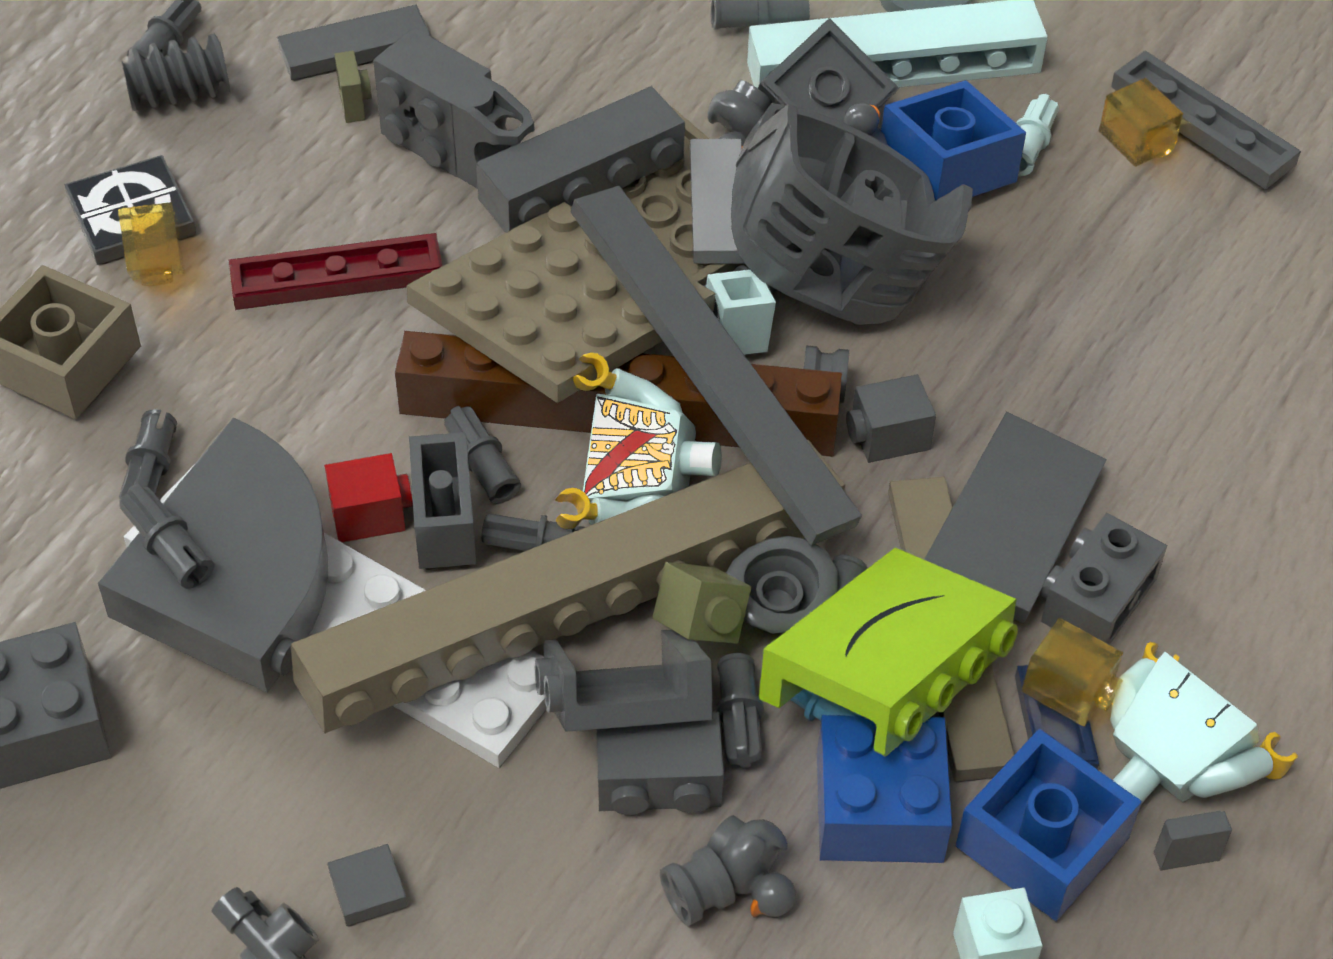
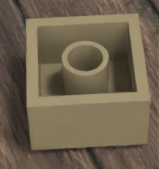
M41 265L0 308V385L74 419H77L141 347L130 303L44 265Z

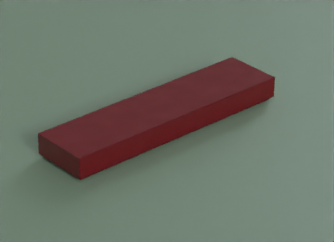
M436 233L228 259L235 310L407 288L406 285L442 267Z

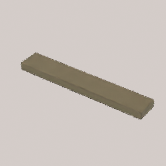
M945 476L890 481L888 495L901 550L921 559L926 557L953 508ZM990 664L975 684L966 685L953 697L946 710L938 712L939 717L945 718L947 752L954 782L993 778L1014 756L992 664Z

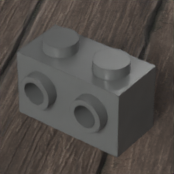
M1106 512L1093 531L1084 528L1080 532L1070 550L1069 558L1071 560L1066 567L1062 568L1056 565L1045 580L1040 595L1046 598L1041 622L1102 656L1157 580L1168 545Z

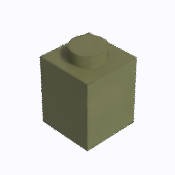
M665 562L653 619L689 640L738 644L752 586L715 567Z

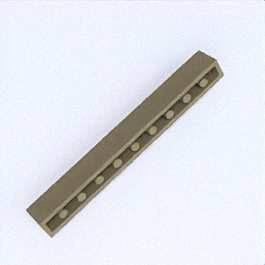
M807 440L814 449V451L817 453V455L820 457V459L823 461V463L826 465L828 470L840 484L842 489L844 490V482L834 472V470L820 455V453L811 444V442ZM750 462L291 643L293 681L325 734L345 725L352 726L361 723L371 714L398 703L412 702L420 698L425 692L451 681L470 678L480 669L507 658L521 657L534 647L544 644V640H553L560 636H571L594 622L614 614L621 615L631 611L638 604L658 596L665 562L710 566L726 572L732 561L748 547L770 538L784 536L800 538L803 537V534Z

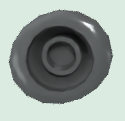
M792 536L770 538L748 547L732 561L726 572L752 586L744 621L759 630L773 634L785 633L838 591V570L829 553L817 544L811 546L806 539Z

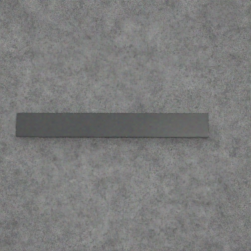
M616 186L574 199L570 213L808 543L812 546L855 528L862 514L622 188Z

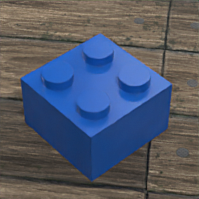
M967 80L884 106L881 131L886 137L888 146L909 159L926 173L933 189L935 201L963 184L973 188V197L1017 182L1026 131Z
M822 715L817 747L820 860L944 863L952 829L945 718L930 717L925 723H922L920 730L912 740H904L890 754L883 756L874 751L876 724L872 720L863 716Z
M1039 728L964 808L955 846L1010 888H1025L1029 902L1057 922L1130 838L1142 801Z

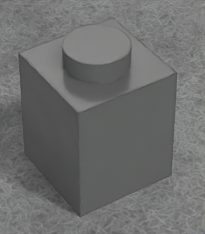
M918 374L855 387L853 410L846 413L847 430L853 443L860 442L868 463L931 450L936 414Z

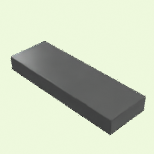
M417 4L289 33L277 36L279 50L290 78L295 80L336 70L334 53L354 50L357 65L372 62L373 59L413 27L429 36L430 33Z

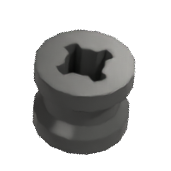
M806 345L804 369L841 372L839 403H844L849 350L838 349L834 353H823L817 346Z
M707 846L692 853L691 860L683 865L671 863L660 869V880L665 895L678 918L687 926L701 920L705 910L711 907L722 909L735 902V893L730 877L717 854Z

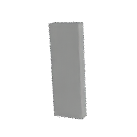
M690 139L693 264H745L738 254L731 230L732 189L736 173L735 164L741 152V139Z

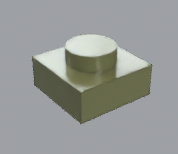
M354 50L334 53L338 88L345 122L364 121L363 100L372 99L367 69L358 70Z

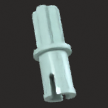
M1040 94L1038 99L1031 100L1024 117L1016 122L1026 131L1018 176H1026L1033 171L1034 163L1040 150L1045 149L1050 143V128L1056 118L1059 106L1057 102L1050 100L1048 94Z

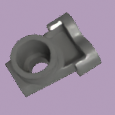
M236 887L224 894L211 910L230 934L235 933L247 947L240 954L241 959H307L304 954L319 941L318 936L310 925L290 906L282 903L271 914L253 891L243 893L239 887Z

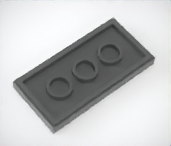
M1006 411L924 560L1016 598L1014 619L1024 624L1107 459Z

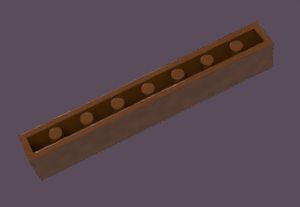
M404 331L395 369L399 414L445 419L451 414L450 410L456 406L461 408L469 406L474 410L479 420L484 423L591 433L596 394L606 395L605 388L598 386L590 391L579 390L557 403L456 335ZM641 353L616 368L650 381L680 403L683 414L695 425L696 442H716L720 446L739 447L674 356ZM751 364L806 440L811 442L821 456L833 457L842 373Z

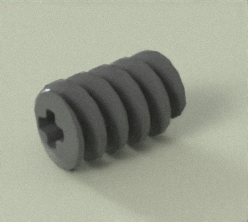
M215 33L208 35L207 46L204 50L196 37H190L186 53L182 52L176 40L169 41L167 56H163L154 43L149 45L147 59L144 60L136 47H130L127 63L122 61L132 111L139 110L142 95H145L151 107L155 108L159 106L161 92H165L171 104H178L180 89L182 88L185 89L191 101L198 100L200 85L205 86L212 98L217 97L219 82H224L230 92L221 42Z

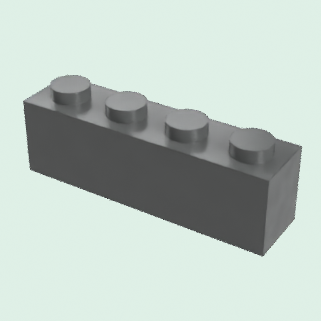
M650 86L476 162L478 200L507 233L513 228L549 212L550 209L564 202L572 206L574 199L616 186L626 187L644 176L660 169L668 168L675 162L684 159L685 121Z

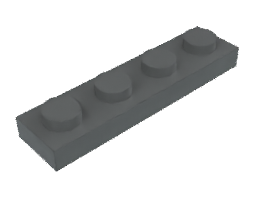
M1146 50L1114 72L1111 88L1263 188L1267 189L1297 165L1301 150Z

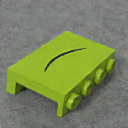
M895 547L764 648L759 699L772 706L781 708L800 691L806 689L872 720L876 724L874 751L887 756L904 740H912L920 730L923 722L925 723L937 711L943 712L946 710L957 693L966 685L975 684L992 662L998 657H1005L1011 651L1018 633L1017 625L1013 624L1017 599Z

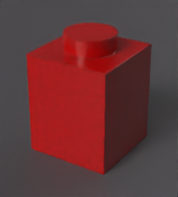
M392 453L324 465L338 541L348 542L406 531L403 508L413 507L411 488L407 473L396 474Z

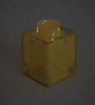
M1144 78L1106 96L1099 132L1125 158L1137 167L1154 158H1162L1174 150L1178 140L1177 136L1183 112L1147 78Z
M172 202L118 209L126 269L132 280L141 279L143 286H158L172 283L174 281L173 275L185 273L177 216Z
M1059 618L1031 656L1021 692L1085 727L1097 708L1107 712L1112 706L1116 692L1123 679L1116 676L1123 652Z

